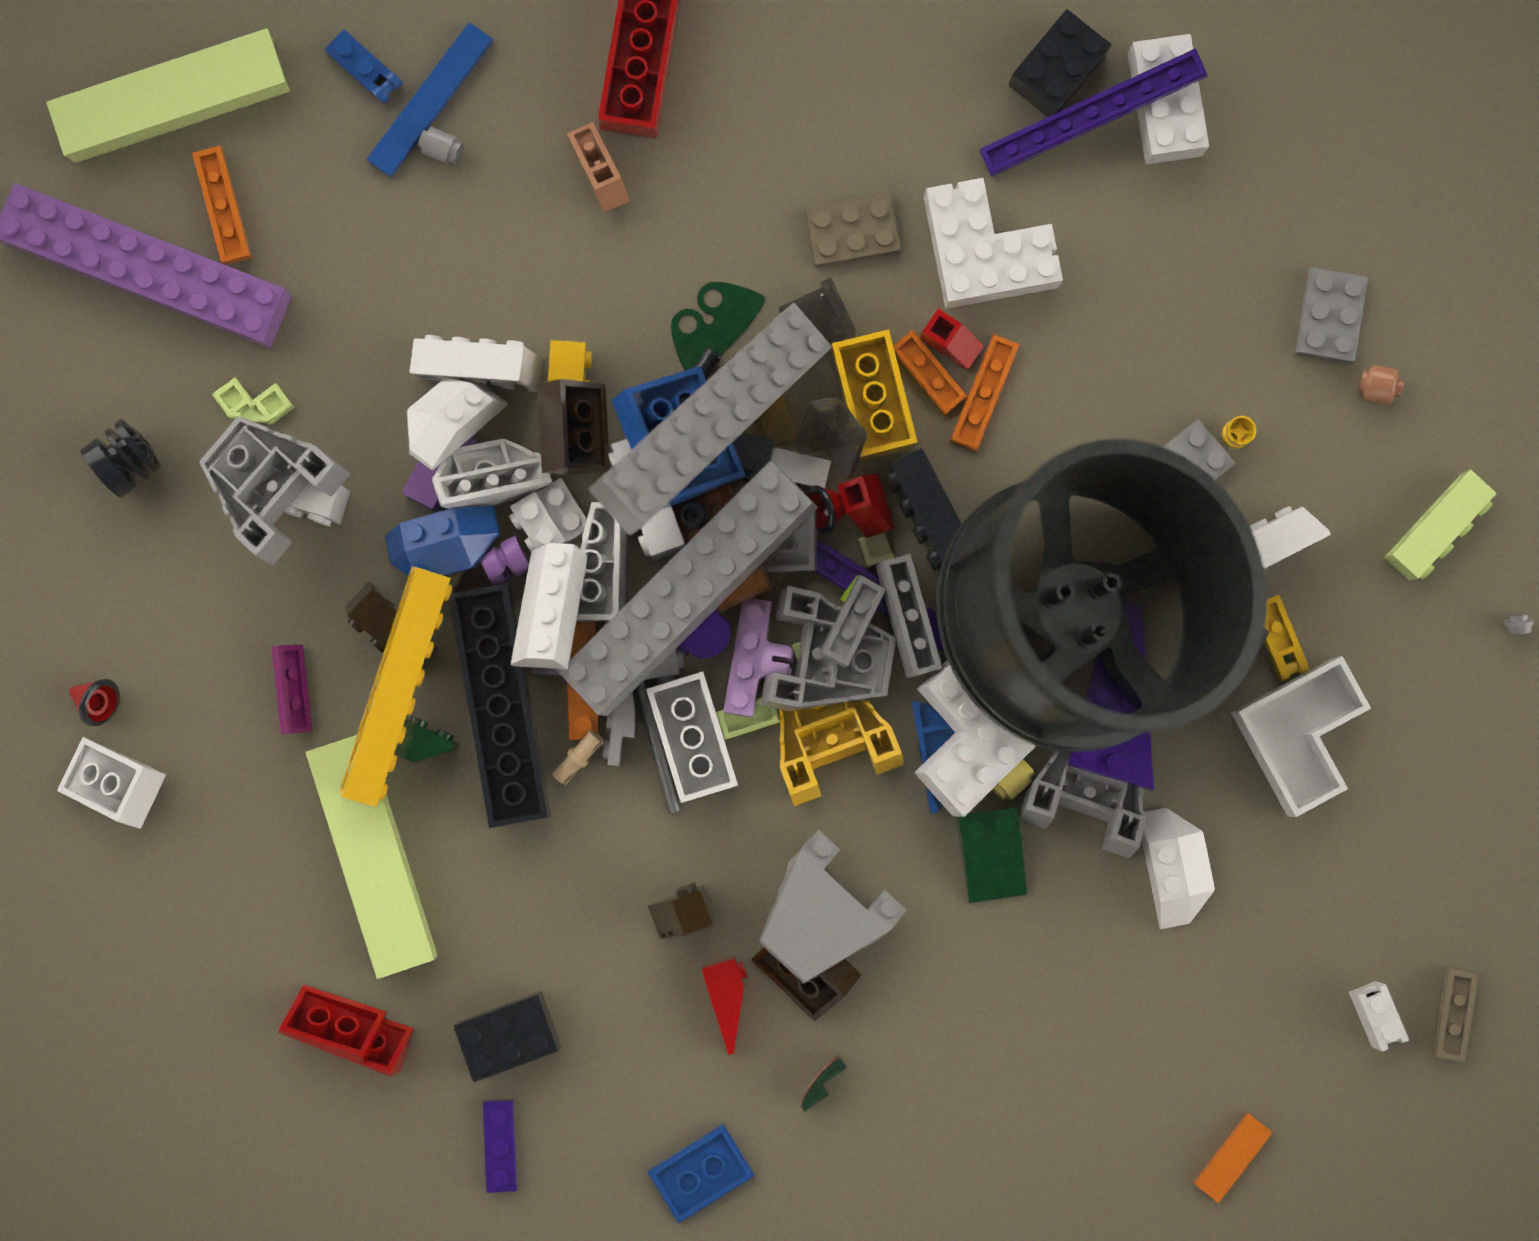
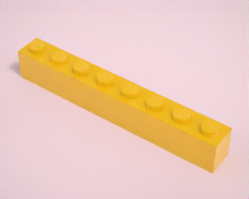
M411 567L338 794L342 798L377 807L379 800L383 801L388 788L385 780L388 772H393L397 761V755H394L397 743L401 744L406 733V727L403 724L406 715L410 716L415 706L416 699L412 698L415 687H420L424 678L425 670L422 669L424 659H429L434 647V642L431 641L434 629L438 630L442 623L443 613H440L443 601L447 602L451 595L452 585L449 584L451 579L449 577L418 567Z

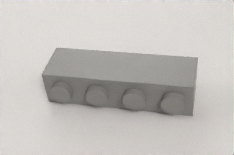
M911 554L876 564L875 567L880 585L886 589L883 596L906 678L942 669Z

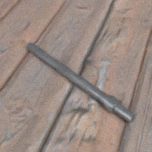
M643 680L635 688L669 814L681 811L646 691V683Z

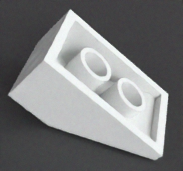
M83 737L57 791L117 822L141 829L166 774Z

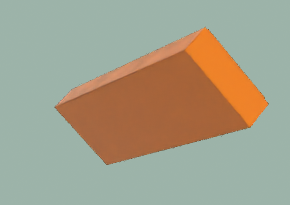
M914 330L910 331L893 345L896 358L944 416L967 399V395Z
M1247 1112L1193 1183L1219 1203L1273 1132Z

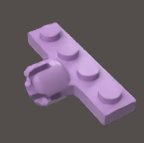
M749 599L742 602L723 709L725 714L754 718L761 680L773 672L785 675L791 674L792 668H789L790 665L786 664L793 663L794 660L791 647L768 641L773 609L772 601Z

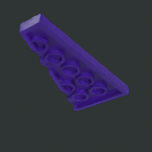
M1122 600L1133 645L1146 659L1142 606ZM1099 653L1095 659L1085 701L1119 714L1130 715L1137 710L1109 674ZM1142 732L1121 744L1101 750L1070 752L1067 762L1068 766L1149 791L1154 790L1151 732Z

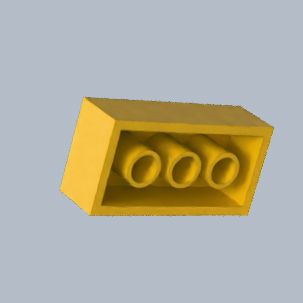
M889 329L832 343L831 353L858 460L863 461L915 448L918 442Z

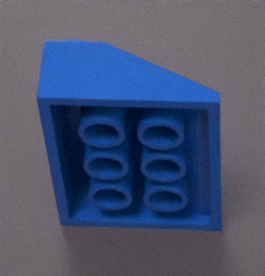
M701 366L624 389L611 400L631 449L706 382ZM733 443L728 445L662 509L682 503L746 476Z

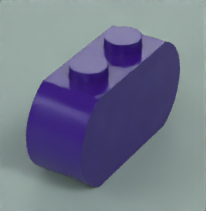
M714 610L678 648L686 656L691 653L696 658L714 657L724 650L730 639V622L719 611Z

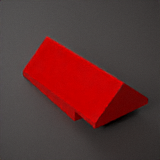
M303 985L281 1023L278 1033L391 1077L401 1072L414 1028L386 1019L387 1011Z

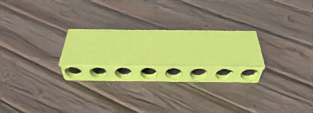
M268 28L47 101L46 103L63 155L68 157L73 163H77L290 92V89L286 82L273 38Z
M355 735L305 753L376 978L379 979L433 961L438 955L387 794L383 801H378L377 807L342 798L338 794L357 736Z

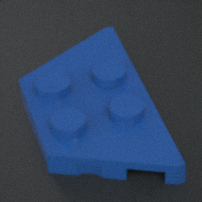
M912 701L921 763L924 764L955 732L932 706L919 701ZM926 787L930 814L936 813L943 805Z

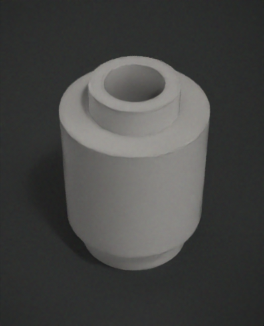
M430 127L428 131L424 130L422 132L418 146L421 147V154L447 165L449 163L456 165L462 155L464 143L458 141L456 136Z

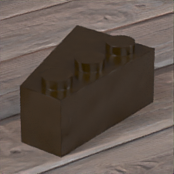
M368 582L345 606L347 615L350 617L347 622L359 633L365 630L373 637L370 643L383 653L398 609L395 608V605L390 600L385 599L376 591L374 585ZM435 642L431 656L438 649Z
M695 882L678 888L677 895L648 905L660 939L690 934L713 925L715 920L703 885L696 887Z

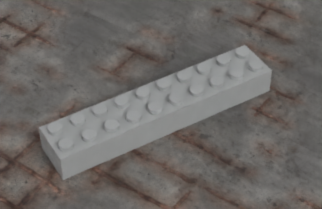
M792 303L588 490L630 536L653 518L826 354L832 346L798 306Z
M770 461L569 661L568 670L561 669L559 673L598 715L608 716L818 507L775 463Z

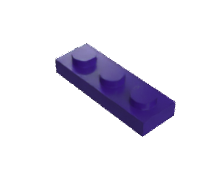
M514 1099L483 1101L486 1193L517 1191Z

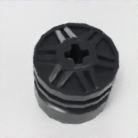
M119 419L114 426L120 436L108 428L105 430V434L110 442L108 446L103 441L95 438L83 447L80 453L100 481L117 497L122 498L137 486L131 474L132 472L147 479L150 474L144 464L154 472L161 468V464L155 456L153 448L140 432L132 428L124 420Z

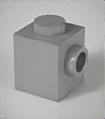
M675 649L644 680L657 679L658 684L674 681V676L680 675L679 669L685 668L682 651H676Z

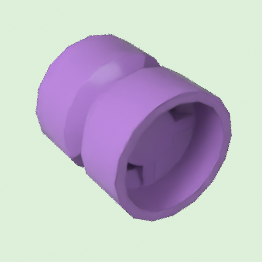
M516 536L502 541L498 549L493 546L490 547L480 560L493 586L509 581L512 574L518 577L528 572L529 560Z

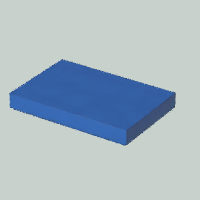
M724 1123L652 1167L647 1172L678 1224L755 1176Z

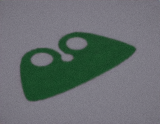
M710 282L704 285L698 293L697 302L704 313L713 316V322L706 324L703 321V316L698 311L688 308L676 313L671 321L673 343L684 371L694 368L706 348L720 356L753 321L760 311L765 297L748 288L725 282ZM715 289L722 294V302L717 307H709L704 302V295L708 290ZM690 315L695 318L697 326L692 333H684L679 329L678 323L681 317Z

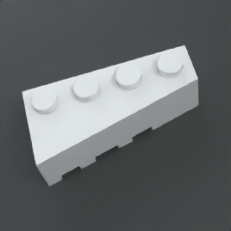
M425 335V339H414L410 374L420 379L442 381L444 378L455 380L464 378L463 381L484 386L487 384V381H491L490 384L512 390H515V384L526 387L529 392H537V385L541 383L543 358L524 347V343L520 341L508 340L506 345L497 344V341L491 339H479V343H474L463 337H452V341H444L439 336Z
M591 502L580 549L588 557L576 622H609L626 605L627 532L600 502Z

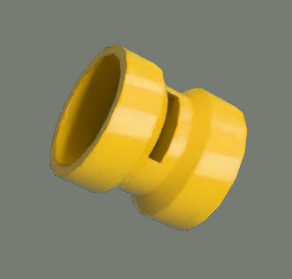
M1246 416L1233 418L1222 428L1221 436L1224 444L1233 449L1242 448L1255 438L1257 432L1256 425L1253 420Z

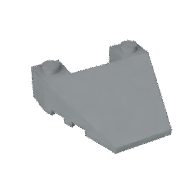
M239 416L199 461L214 493L218 495L223 505L222 509L225 515L229 517L234 527L233 532L236 538L256 557L272 565L292 544V541L273 524L308 483L311 482L315 487L332 497L351 475L332 456L317 446L302 442L289 435L281 434Z
M787 586L779 593L775 620L803 626L795 677L775 672L766 676L760 706L794 711L887 696L896 638L869 623L848 667L844 668L819 654L842 606H837L826 600L818 592Z
M1056 750L1025 793L1018 817L1019 821L1046 830L1054 819L1057 806L1059 805L1108 822L1101 849L1130 858L1140 847L1146 823V815L1143 812V788L1068 766L1067 762L1070 752Z
M819 830L804 843L789 861L783 883L779 887L777 899L770 911L759 941L763 947L803 983L878 941L894 927L907 911L885 890L865 908L825 872V867L837 855L840 849Z

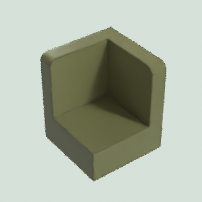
M885 532L868 538H858L857 544L865 569L875 567L876 564L895 558L894 552H891Z

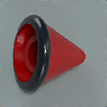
M813 485L807 490L806 496L818 507L814 511L816 512L817 530L821 533L830 532L846 513L840 492L826 489L819 485Z
M100 679L96 682L72 686L69 689V694L79 711L80 718L88 726L95 727L106 723L114 715L119 705V688L115 682L109 679Z

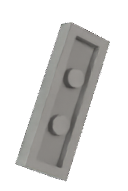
M862 575L858 576L819 654L844 668L848 667L886 589Z

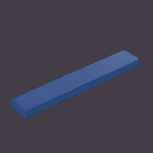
M469 22L367 157V161L392 178L419 142L422 132L429 129L491 46L493 39Z

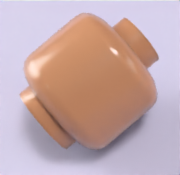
M1372 365L1368 371L1363 370L1358 393H1363V399L1367 402L1390 405L1394 397H1401L1404 380H1399V371L1395 368Z

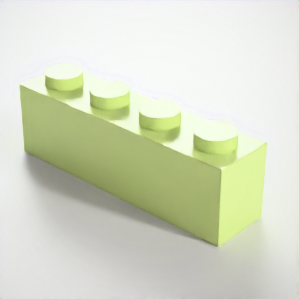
M1471 469L1461 473L1384 558L1409 581L1419 578L1423 580L1435 568L1432 563L1438 557H1445L1453 549L1454 545L1452 542L1458 535L1463 537L1473 527L1474 524L1471 521L1477 514L1482 516L1491 508L1493 503L1490 500L1497 493Z

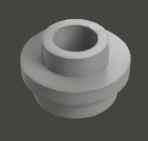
M1527 613L1510 614V619L1504 620V626L1507 627L1508 634L1532 632V626L1535 624V619L1528 618Z

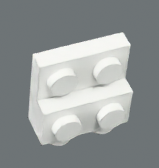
M559 478L538 492L534 491L510 506L513 513L509 517L517 530L523 528L529 538L525 539L524 542L530 551L546 543H569L583 534L587 521L562 478Z

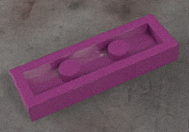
M303 644L271 647L281 735L312 732Z

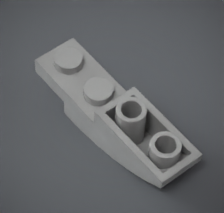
M634 690L607 716L606 729H611L610 741L604 742L603 758L608 759L607 765L621 766L624 737L636 738L637 717Z

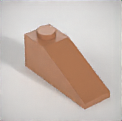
M591 122L567 133L603 212L605 213L630 202L622 178L594 123Z

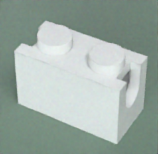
M1374 981L1349 992L1371 1047L1383 1052L1389 1049L1387 1046L1389 1043L1396 1041L1405 1043L1409 1041L1386 984ZM1371 992H1374V993H1375V994L1372 995V996H1369V997L1366 996V994H1369V993H1371Z

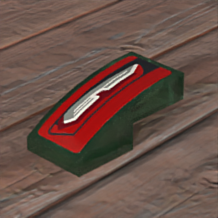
M840 1054L830 1060L808 1085L800 1102L804 1112L829 1095L824 1083L847 1068Z

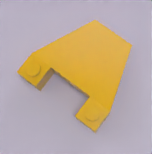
M866 699L794 711L779 709L780 770L794 806L822 796L813 772L814 769L861 751L867 750L876 775L904 765L903 755L892 727L886 720L882 719L872 704Z

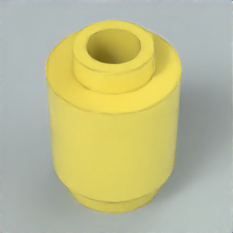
M1022 759L992 790L1001 800L1007 798L1012 801L1032 782L1031 778L1035 775V772Z

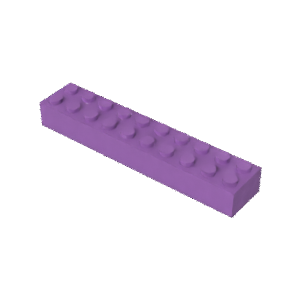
M17 183L13 184L0 214V242L2 244L269 349L272 346L292 298V295L285 288Z

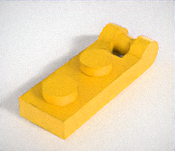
M1280 595L1268 598L1264 627L1270 633L1264 643L1274 664L1275 673L1282 682L1290 679V675L1294 673L1302 674L1309 671V666ZM1291 653L1293 662L1286 664L1283 656Z

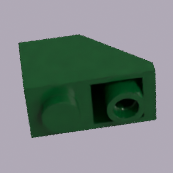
M412 715L410 720L405 718L403 724L406 727L405 737L401 744L397 743L394 754L412 763H418L456 750L459 744L452 741L454 738L453 734L440 728L436 733L426 728L428 722Z

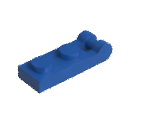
M345 29L324 49L333 60L382 104L387 102L389 99L388 95L394 89L398 90L403 85V82L397 75L384 66ZM383 77L386 81L378 87L376 83Z

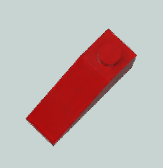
M736 956L702 966L701 968L728 1055L734 1054L744 992L743 979L748 978L744 962H737Z

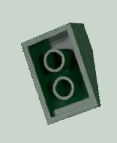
M1017 807L969 813L965 817L955 816L968 902L975 903L1027 895L1022 836Z

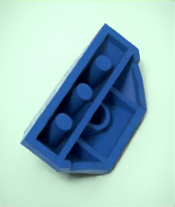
M493 505L454 507L399 523L385 535L390 564L409 576L411 567L414 566L448 576L475 568L489 549L493 540L495 541L500 535Z

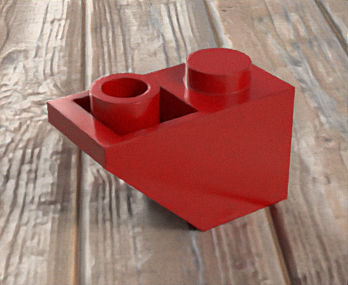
M939 308L920 335V339L967 371L984 347L962 323Z
M878 473L863 475L837 484L846 513L867 538L895 529Z

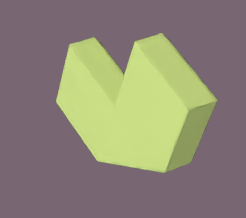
M234 377L212 394L230 419H236L239 416L252 422L272 425L295 408L277 383L252 399L240 381Z

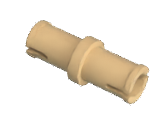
M589 730L588 734L575 748L569 749L567 752L568 756L552 772L553 777L561 784L567 785L581 767L585 768L588 765V759L604 743L603 738L597 732Z

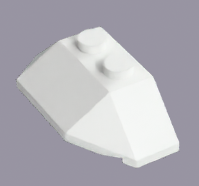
M444 378L407 410L409 454L433 471L502 411L508 402L484 385Z
M506 439L459 447L440 464L432 478L440 506L448 509L454 507L488 506L515 501L552 482L550 474L542 473L541 454L533 453L525 447Z
M1167 808L1144 811L1146 823L1142 835V844L1160 929L1190 924L1215 890L1203 831Z

